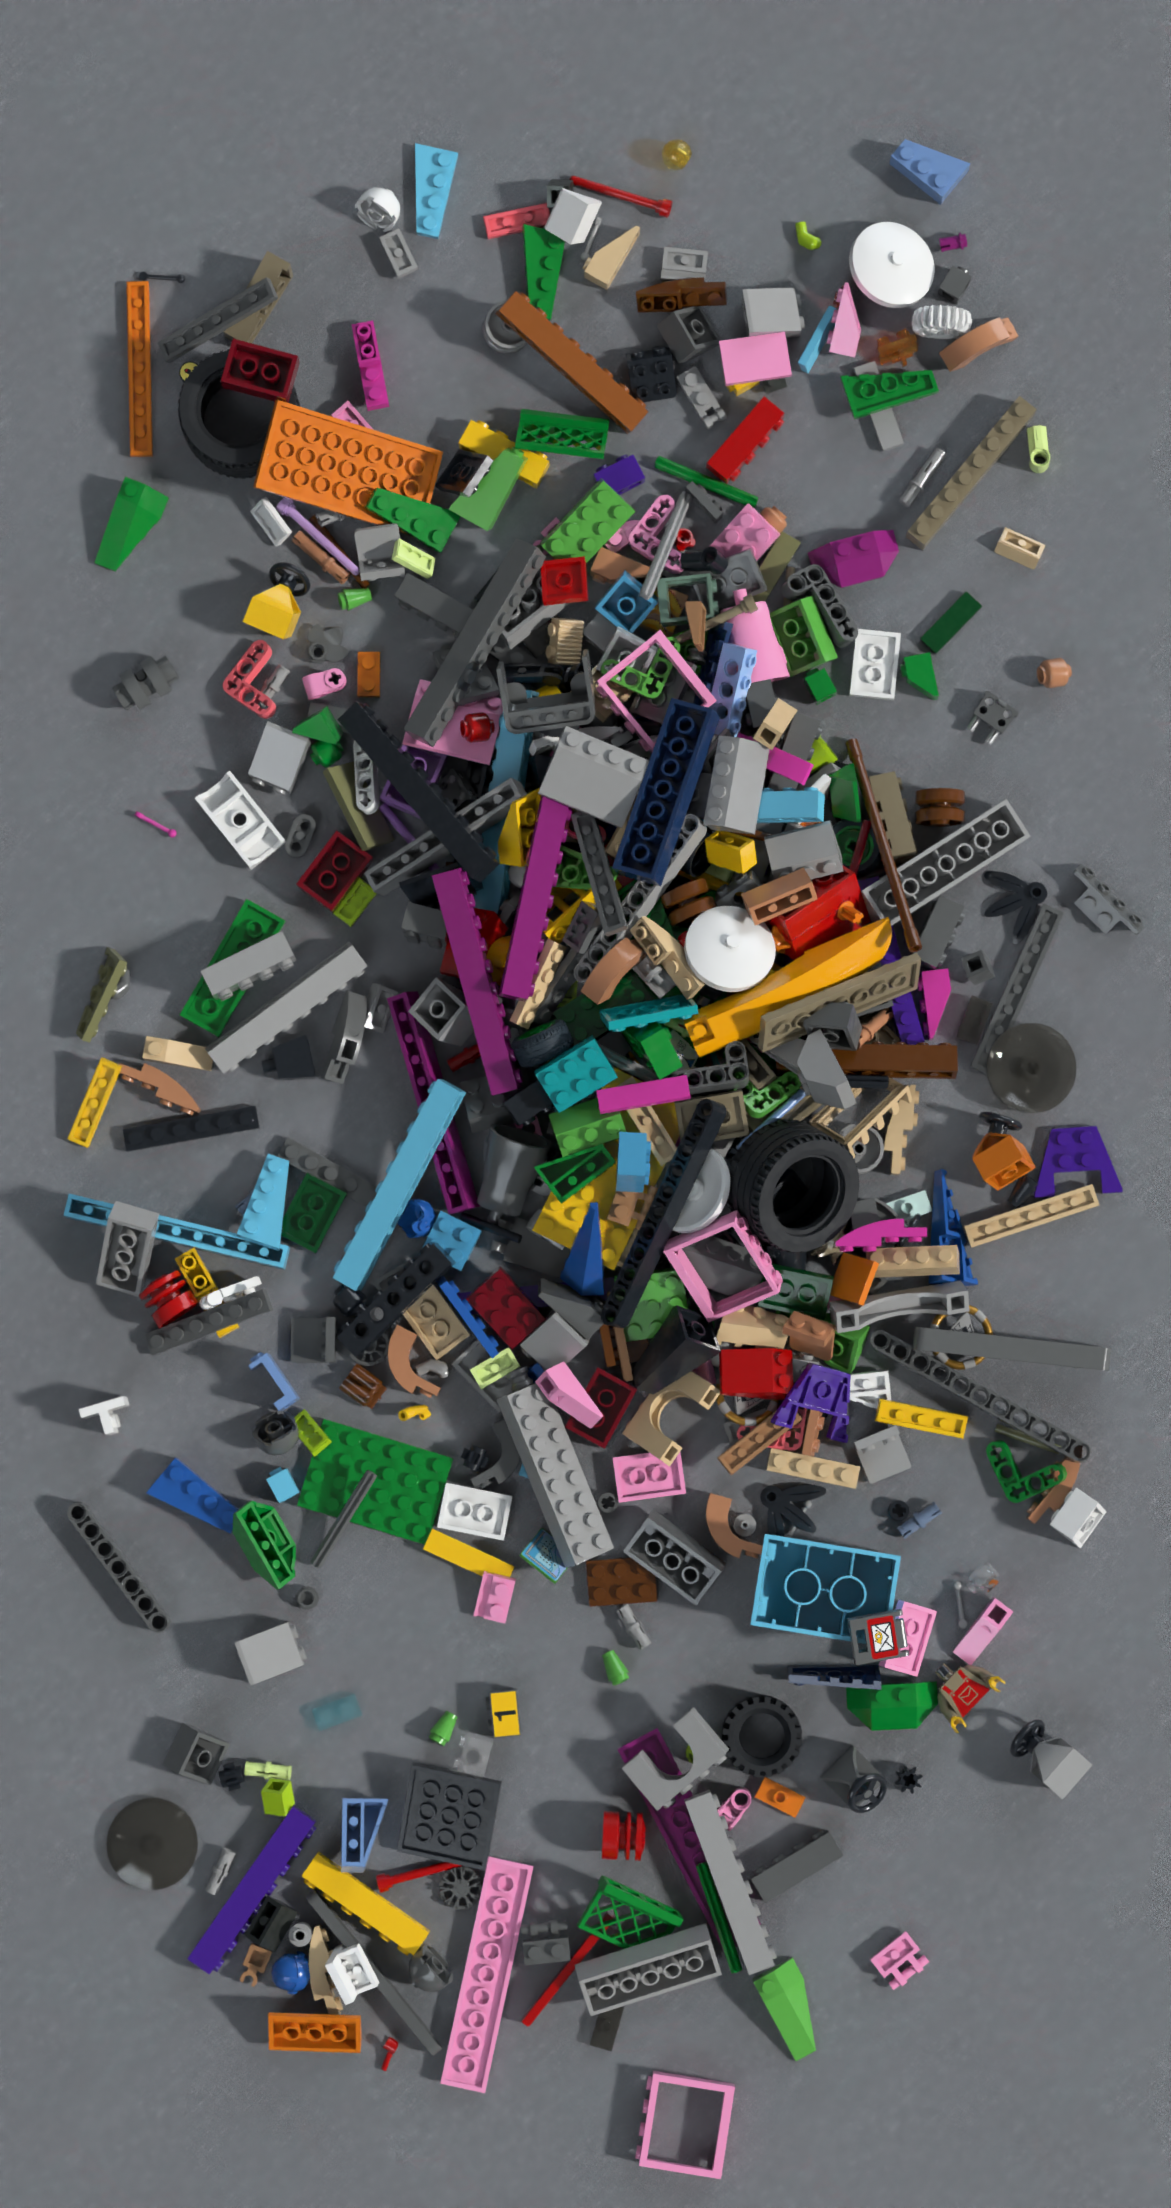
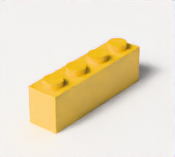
M470 420L458 444L462 450L488 455L492 460H495L505 449L515 447V442L509 440L508 435L499 430L494 432L488 429L489 426L480 420H477V422ZM520 449L524 452L523 456L527 457L528 460L518 479L537 489L550 466L549 460H547L548 457L539 451L533 453L530 450Z

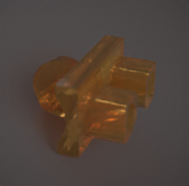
M905 328L896 333L897 340L894 342H890L886 336L877 339L880 364L900 362L902 367L906 366V359L912 357V353L918 351L915 334L911 335Z

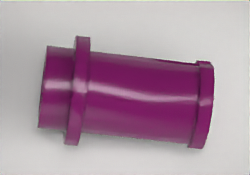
M961 232L955 236L939 238L941 252L959 248L964 250V247H968L966 234H961Z

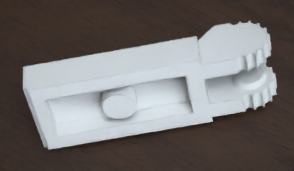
M255 1276L209 1293L199 1300V1306L208 1310L221 1304L222 1300L224 1303L237 1299V1294L242 1293L243 1296L256 1292L254 1288L262 1284L260 1278Z

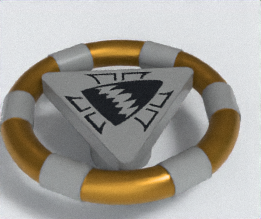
M969 1305V1312L963 1313L949 1329L951 1331L974 1333L969 1316L971 1314L982 1324L985 1334L993 1335L987 1316ZM937 1314L930 1324V1328L939 1329L940 1323L948 1315ZM932 1352L941 1363L957 1370L975 1367L985 1359V1357L975 1356L964 1361H954L949 1359L944 1353Z
M719 1376V1379H718V1381H717V1383H716V1388L719 1389V1390H720V1376ZM719 1394L716 1399L723 1415L730 1421L742 1426L759 1425L774 1413L779 1405V1400H771L762 1415L758 1417H741L739 1415L765 1399L734 1396L735 1413L729 1408L723 1395Z

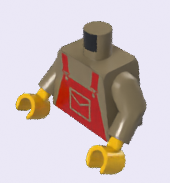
M943 1663L935 1671L944 1681L938 1687L940 1692L937 1698L940 1711L948 1722L951 1723L955 1733H959L956 1729L957 1724L961 1723L966 1728L962 1718L991 1688L996 1692H1000L996 1688V1684L998 1682L1005 1684V1681L1000 1677L994 1676L983 1667L973 1665L959 1666L953 1672Z

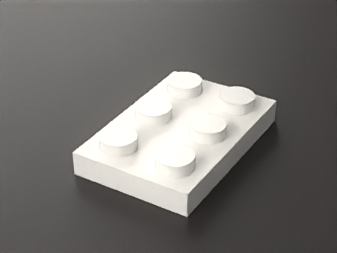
M858 629V636L855 639L849 696L894 701L901 633Z
M446 1483L437 1527L504 1541L513 1496Z

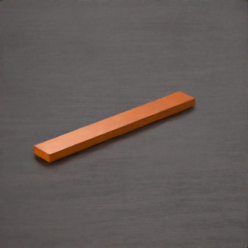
M149 281L126 282L130 456L153 457Z

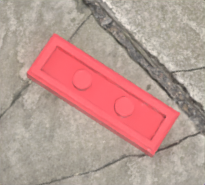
M547 203L483 216L487 239L521 233L523 224L544 228L550 216Z

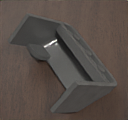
M588 649L583 650L582 655L584 672L573 676L571 692L527 698L526 689L522 684L506 682L503 661L498 662L496 669L505 726L509 732L522 734L565 728L566 726L586 725L593 721L596 711Z

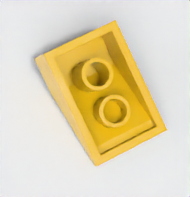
M540 788L511 803L498 840L500 864L523 867L527 864L526 854L533 836L541 795L538 794Z

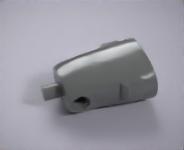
M492 1124L490 1126L482 1151L485 1159L484 1175L477 1203L480 1206L491 1210L488 1222L498 1225L499 1219L503 1218V1214L520 1216L526 1195L537 1175H539L534 1167L544 1164L548 1160V1153L552 1146L548 1139L509 1125Z

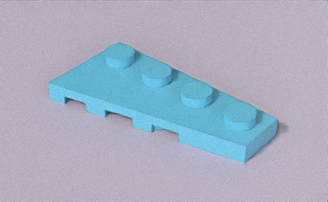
M415 143L417 235L439 239L458 159L457 152Z
M271 1154L267 1155L238 1229L237 1237L280 1251L289 1170L288 1160Z

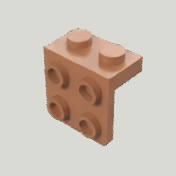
M794 1311L784 1324L782 1334L790 1336V1347L800 1352L813 1354L814 1357L830 1361L833 1357L836 1325Z
M807 1409L802 1444L797 1450L788 1452L814 1457L815 1453H818L820 1446L818 1434L819 1430L823 1429L825 1417H822L823 1412ZM801 1428L788 1430L791 1431V1435L785 1439V1442L789 1443V1447L798 1444V1439H795L794 1436L795 1431L800 1433Z

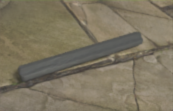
M367 1470L313 1556L311 1564L315 1567L321 1568L375 1481L377 1475L374 1472Z

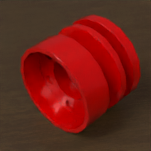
M178 1270L157 1278L139 1294L141 1301L152 1298L145 1304L146 1308L157 1305L158 1309L151 1316L159 1328L175 1321L199 1303L191 1290L183 1293L179 1291L186 1284V1281L181 1280L174 1283L181 1276Z
M604 1811L602 1859L617 1860L619 1850H624L625 1860L629 1861L630 1850H635V1861H641V1856L645 1849L646 1829L643 1813H637L636 1823H631V1812L627 1813L625 1822H620L619 1812Z

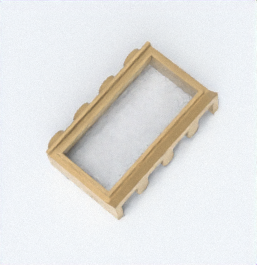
M889 1078V1085L886 1089L851 1088L856 1104L846 1109L826 1105L812 1117L809 1124L844 1145L854 1159L855 1154L852 1145L857 1140L866 1145L869 1142L867 1130L872 1125L881 1130L885 1124L882 1116L887 1111L897 1115L900 1110L898 1105L900 1098L909 1104L913 1101L908 1085L904 1086Z

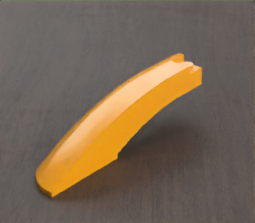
M889 917L804 951L805 954L769 975L755 987L739 991L720 1001L698 1009V1014L692 1015L689 1019H683L699 1058L726 1047L730 1042L741 1041L759 1033L761 1016L767 1012L780 1009L787 1004H792L807 996H812L826 988L834 987L869 971L882 960L890 946L892 927Z

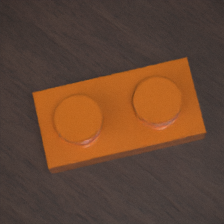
M358 652V697H380V652Z

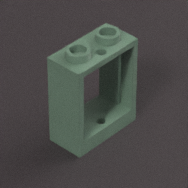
M710 573L659 579L657 590L661 625L668 627L689 624L687 616L671 618L668 590L670 587L706 583L709 614H706V621L718 615L719 604L718 601H714V593L717 592L716 579H712Z

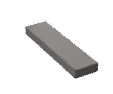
M875 361L854 368L856 376L862 374L880 375ZM892 408L870 414L882 452L904 445Z

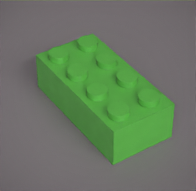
M600 478L540 544L555 559L585 556L587 563L636 511Z

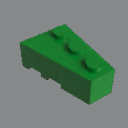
M651 1022L641 1028L634 1026L625 1027L626 1029L621 1031L636 1055L640 1059L645 1057L649 1061L646 1063L647 1067L654 1069L659 1080L683 1066L670 1041L672 1039L671 1033L666 1027L663 1028L660 1023Z
M601 1144L535 1166L534 1168L559 1202L563 1204L616 1164V1161L604 1145Z

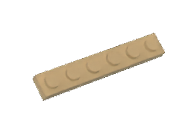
M1093 1184L966 1225L964 1230L970 1248L1097 1207L1099 1202Z

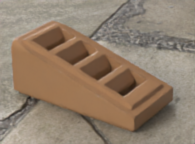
M686 601L685 610L692 640L700 652L704 650L706 608L701 601Z

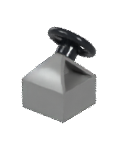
M1039 1719L1033 1720L1026 1724L1013 1739L1010 1748L1011 1754L1014 1757H1022L1030 1752L1032 1754L1030 1772L1063 1800L1092 1767V1764L1061 1737L1044 1741L1042 1739L1045 1731L1044 1722Z

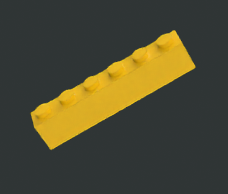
M319 1851L302 1874V1877L305 1878L303 1882L312 1889L317 1887L322 1890L323 1897L332 1903L334 1900L339 1902L344 1912L350 1916L353 1913L361 1918L359 1921L361 1924L369 1929L371 1927L379 1931L378 1935L387 1942H390V1940L398 1944L397 1949L407 1956L409 1953L414 1956L430 1933L429 1929L348 1872H341L339 1865Z

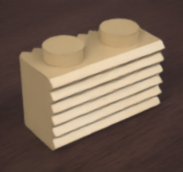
M552 618L551 623L548 625V635L550 636V644L546 648L548 663L557 665H576L580 663L584 621Z

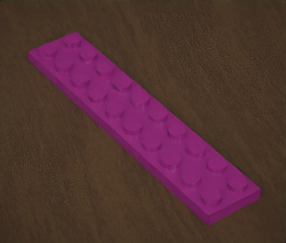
M658 1728L617 1749L625 1764L643 1750L662 1772L669 1775H682ZM639 1790L723 1950L696 1869L697 1864L707 1861L684 1799L693 1796L691 1790H688L684 1795L679 1792L673 1797L676 1801L667 1809L662 1806L658 1811ZM719 1896V1899H720V1902H721V1905H722V1908H723V1911H724V1914H725V1917H726V1920H727V1923H728V1926H729V1929H730V1932H731V1935H732V1938H733L735 1947H738V1944H737V1942H736L734 1933H733V1931H732L731 1925H730L729 1920H728V1917H727V1915H726L724 1906H723L722 1901H721V1898H720V1896Z

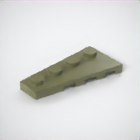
M109 947L105 951V955H108L105 966L100 965L98 974H100L98 985L93 986L90 992L91 1004L85 1006L76 1031L79 1038L90 1043L92 1037L96 1036L98 1024L107 1013L110 998L116 994L119 979L124 976L127 970V962L116 950Z

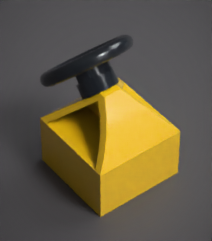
M280 562L274 564L269 570V578L274 587L252 597L243 622L284 640L292 637L301 614V610L294 597L304 596L309 592L310 580L299 567L290 563ZM284 569L290 570L296 573L298 576L288 574ZM276 572L281 576L279 581L276 578ZM297 584H304L301 590H294Z

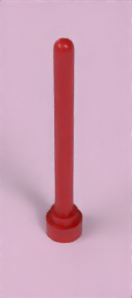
M571 176L569 180H573V185L654 209L661 217H669L673 203L671 200L659 199L655 201L581 177Z
M440 1862L392 1876L382 1873L376 1875V1880L380 1893L389 1891V1888H392L395 1884L457 1868L461 1865Z

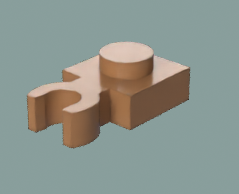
M251 1943L243 1965L249 1968L241 1975L240 1982L243 1983L245 1977L250 1975L253 1978L251 1986L254 1987L258 1982L257 1972L264 1974L273 1951Z

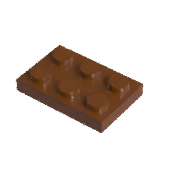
M632 1558L586 1561L589 1607L657 1602L655 1575Z

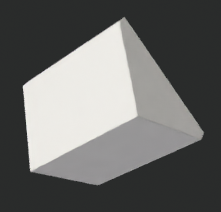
M562 188L544 228L569 244L583 243L602 202Z

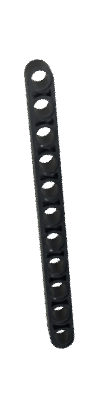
M702 1099L698 1103L602 1309L601 1320L605 1325L625 1328L630 1323L725 1119L726 1107L722 1103L710 1099Z

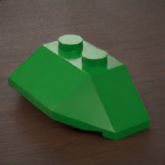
M249 1501L233 1513L232 1533L252 1568L275 1589L279 1590L295 1577L296 1544L275 1507Z
M937 1681L881 1684V1690L846 1687L847 1709L871 1731L917 1729L938 1705Z

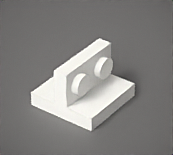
M121 1396L81 1408L79 1412L81 1418L86 1419L99 1415L105 1435L119 1433L118 1427H121L117 1414H113V1411L130 1405L128 1398Z
M359 1943L347 1948L343 1944L334 1948L325 1967L344 2004L347 2005L354 2002L357 1994L377 1987L379 1981Z

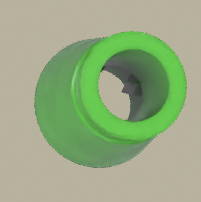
M369 588L342 589V592L337 593L341 610L347 609L349 611L368 601H372Z
M614 1650L602 1655L608 1682L611 1681L612 1685L615 1686L629 1679V1671Z
M445 1711L429 1731L430 1735L428 1738L444 1747L446 1742L449 1743L458 1717Z

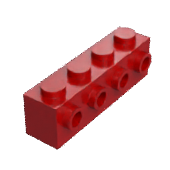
M764 396L709 459L706 468L726 484L730 480L734 482L741 474V467L744 464L749 465L755 458L754 452L759 447L764 448L769 442L770 438L768 436L772 431L777 432L785 422L783 421L785 413Z

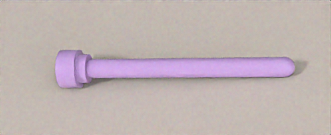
M284 497L276 506L278 512L293 518L353 575L360 573V569L296 510L295 502L292 499Z

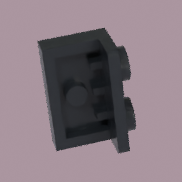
M493 758L490 765L468 761L466 777L477 793V799L489 792V784L493 780L494 774L492 771Z

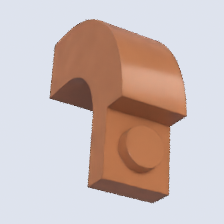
M999 317L961 336L939 354L949 372L964 368L984 352L996 346L1014 341L1019 336L1009 318L1000 319Z
M625 938L616 944L596 965L581 992L597 1005L610 999L622 977L647 956L636 939L630 941L628 938Z
M397 1325L388 1346V1361L395 1379L404 1389L412 1394L418 1386L421 1388L419 1392L431 1398L432 1395L438 1396L441 1388L419 1377L410 1365V1351L418 1335Z
M710 1493L706 1506V1522L714 1541L732 1556L740 1558L741 1551L746 1550L745 1555L758 1558L759 1554H762L763 1546L739 1539L732 1533L729 1527L728 1513L732 1499Z

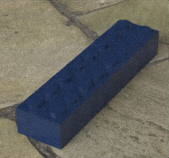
M671 698L612 866L619 875L661 887L720 716L712 708Z

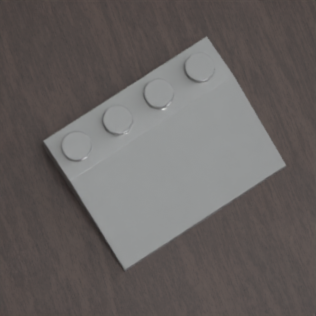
M566 726L561 732L538 794L622 828L643 781L649 760Z

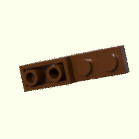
M704 277L673 280L636 291L638 313L673 312L681 310L684 306L727 305L726 282H705Z

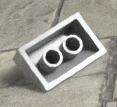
M830 820L764 837L774 879H778L801 868L806 870L811 880L843 872L842 855Z

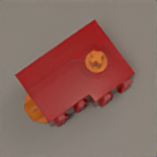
M843 866V872L812 879L817 900L765 921L764 923L774 938L775 952L784 953L793 960H796L805 954L804 951L862 928L871 920L855 872Z

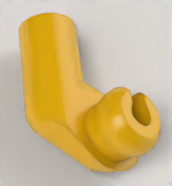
M424 1404L409 1406L399 1411L398 1417L401 1421H406L419 1415L420 1420H425L431 1416V1412L428 1410L429 1407Z

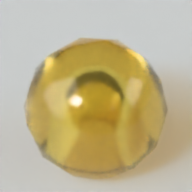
M680 139L670 140L662 149L663 163L672 170H682L692 155L690 146Z

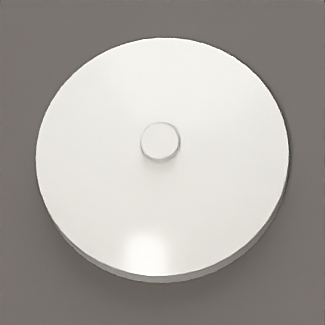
M894 222L873 224L860 233L850 250V271L856 285L869 299L882 306L890 308L911 306L929 291L933 283L935 267L932 254L924 240L916 232L904 225Z
M719 906L703 912L692 922L685 937L684 952L690 969L702 982L721 991L739 992L755 987L766 978L775 959V942L767 925L764 922L754 925L747 910L735 906Z
M713 1148L710 1149L673 1228L675 1232L693 1233L706 1228L719 1216L727 1202L730 1192V1172L724 1158ZM671 1161L666 1163L655 1185L656 1188L659 1189Z

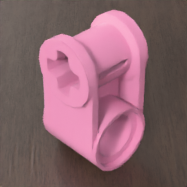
M333 668L307 675L302 678L308 700H314L344 689L347 678L340 669ZM334 675H337L339 678H341L338 680L339 684L335 685L334 682H330L334 679Z
M738 1787L733 1790L729 1797L720 1805L721 1807L717 1809L719 1816H725L729 1827L728 1831L732 1830L751 1804V1793L745 1787ZM738 1793H744L747 1795L748 1800L744 1804H739L735 1801V1796Z

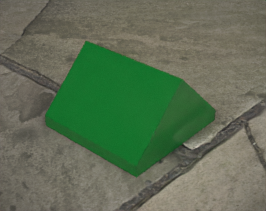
M328 706L300 721L292 731L295 734L335 745L343 737V731Z
M854 763L829 775L831 778L830 793L833 817L858 823L861 822L857 778Z

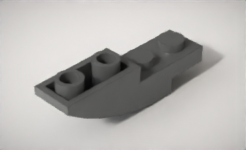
M346 990L332 1029L335 1037L320 1077L343 1084L350 1064L355 1065L365 1028L367 996Z

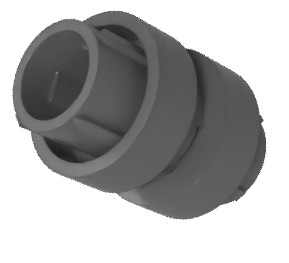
M166 655L157 661L150 656L140 662L143 669L134 674L129 669L119 675L122 682L112 687L125 710L134 705H137L139 710L151 704L149 696L158 692L160 697L172 691L169 684L179 679V676Z

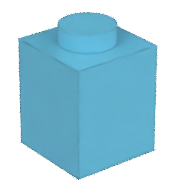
M279 1467L269 1473L271 1477L266 1480L279 1503L300 1493L288 1468L282 1470Z

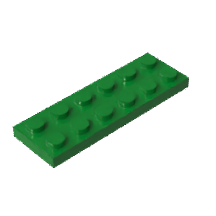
M246 899L207 967L279 933L286 921ZM202 975L180 1016L219 1038L246 990L241 991V989L232 992V997L221 1001V999L216 1000Z

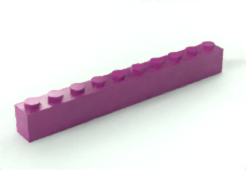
M542 795L499 996L523 1002L527 1001L528 997H532L534 993L533 974L537 975L540 962L536 961L538 952L542 953L544 940L541 939L542 931L547 930L549 922L546 912L547 908L551 909L554 896L550 895L552 886H556L558 880V873H555L556 865L561 864L563 856L560 846L561 842L565 843L568 832L564 827L566 820L569 821L572 814L571 807Z
M461 867L432 875L491 1095L516 1090L522 1087L523 1075L521 1070L516 1067L515 1061L517 1058L509 1041L511 1031L508 1025L505 1026L503 1019L505 1017V1009L502 1003L499 1004L497 997L499 995V987L496 981L493 982L491 975L493 973V965L490 959L487 960L485 953L487 951V943L484 937L481 938L479 931L481 929V921L478 915L475 916L473 909L476 905L472 893L469 894L467 887L470 883L466 871L463 872Z
M411 991L389 997L387 1001L419 1108L420 1104L427 1100L429 1096L428 1089L432 1082H436L437 1079H443L430 1032L408 1012L419 999L418 991ZM453 1117L433 1155V1161L449 1214L461 1213L480 1207L477 1203L478 1198L455 1118Z

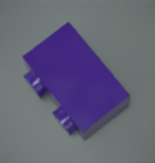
M627 454L615 460L616 463L610 466L605 464L597 468L593 476L595 483L602 478L619 495L645 483V476L634 455L628 457Z

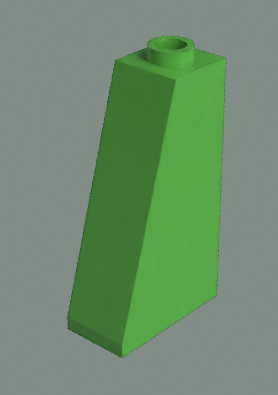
M515 447L505 449L493 461L489 473L479 482L477 491L470 497L460 495L450 506L449 510L486 531L492 529L528 460L527 457L523 456L524 452Z

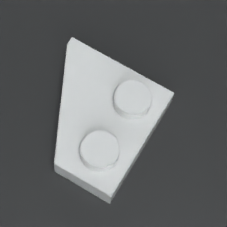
M888 1370L851 1374L850 1400L876 1409L879 1398L891 1400Z

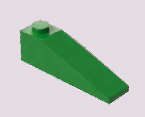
M125 477L94 563L116 571L132 553L137 544L146 537L150 529L159 522L169 497L146 484Z

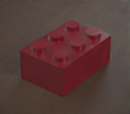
M233 338L221 378V384L225 389L274 402L275 400L289 403L300 364L299 357Z
M336 830L296 885L331 913H334L359 878L364 875L373 863V857L362 851L360 847Z
M501 1266L466 1297V1300L511 1349L518 1345L546 1319L543 1312Z
M597 1367L585 1391L598 1407L603 1417L592 1428H589L571 1416L565 1428L605 1449L637 1389Z

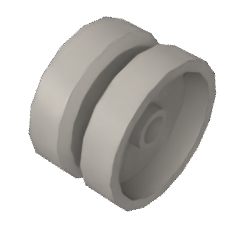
M507 300L493 305L487 313L483 324V335L487 344L495 351L504 354L515 353L527 343L515 331L507 329L505 327L506 323L495 314Z
M858 1124L849 1125L840 1132V1135L845 1137ZM872 1127L867 1130L869 1142L866 1145L858 1140L852 1145L859 1175L867 1174L876 1168L883 1157V1139L878 1131ZM856 1145L863 1147L861 1153L855 1151Z

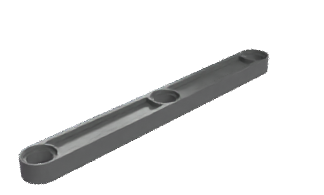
M314 1889L306 1896L308 1902L345 1948L359 1943L317 1890ZM362 1947L379 1981L377 1988L425 2048L433 2056L443 2049L439 2041Z

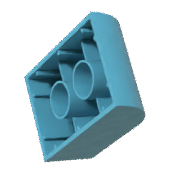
M765 1534L750 1625L851 1642L847 1618L893 1610L901 1556ZM864 1629L857 1630V1643L866 1644Z

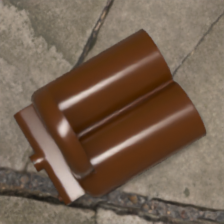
M358 1363L339 1387L342 1392L360 1405L368 1406L371 1409L377 1401L380 1402L382 1394L387 1390L379 1378Z

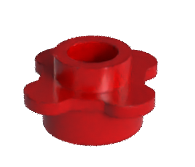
M680 528L674 543L678 551H684L689 546L694 547L696 541L693 539V534L690 530Z

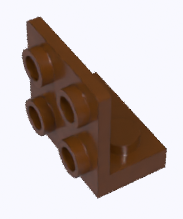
M603 1324L600 1327L607 1368L618 1366L620 1361L613 1326ZM648 1339L626 1342L630 1363L639 1361L649 1345Z

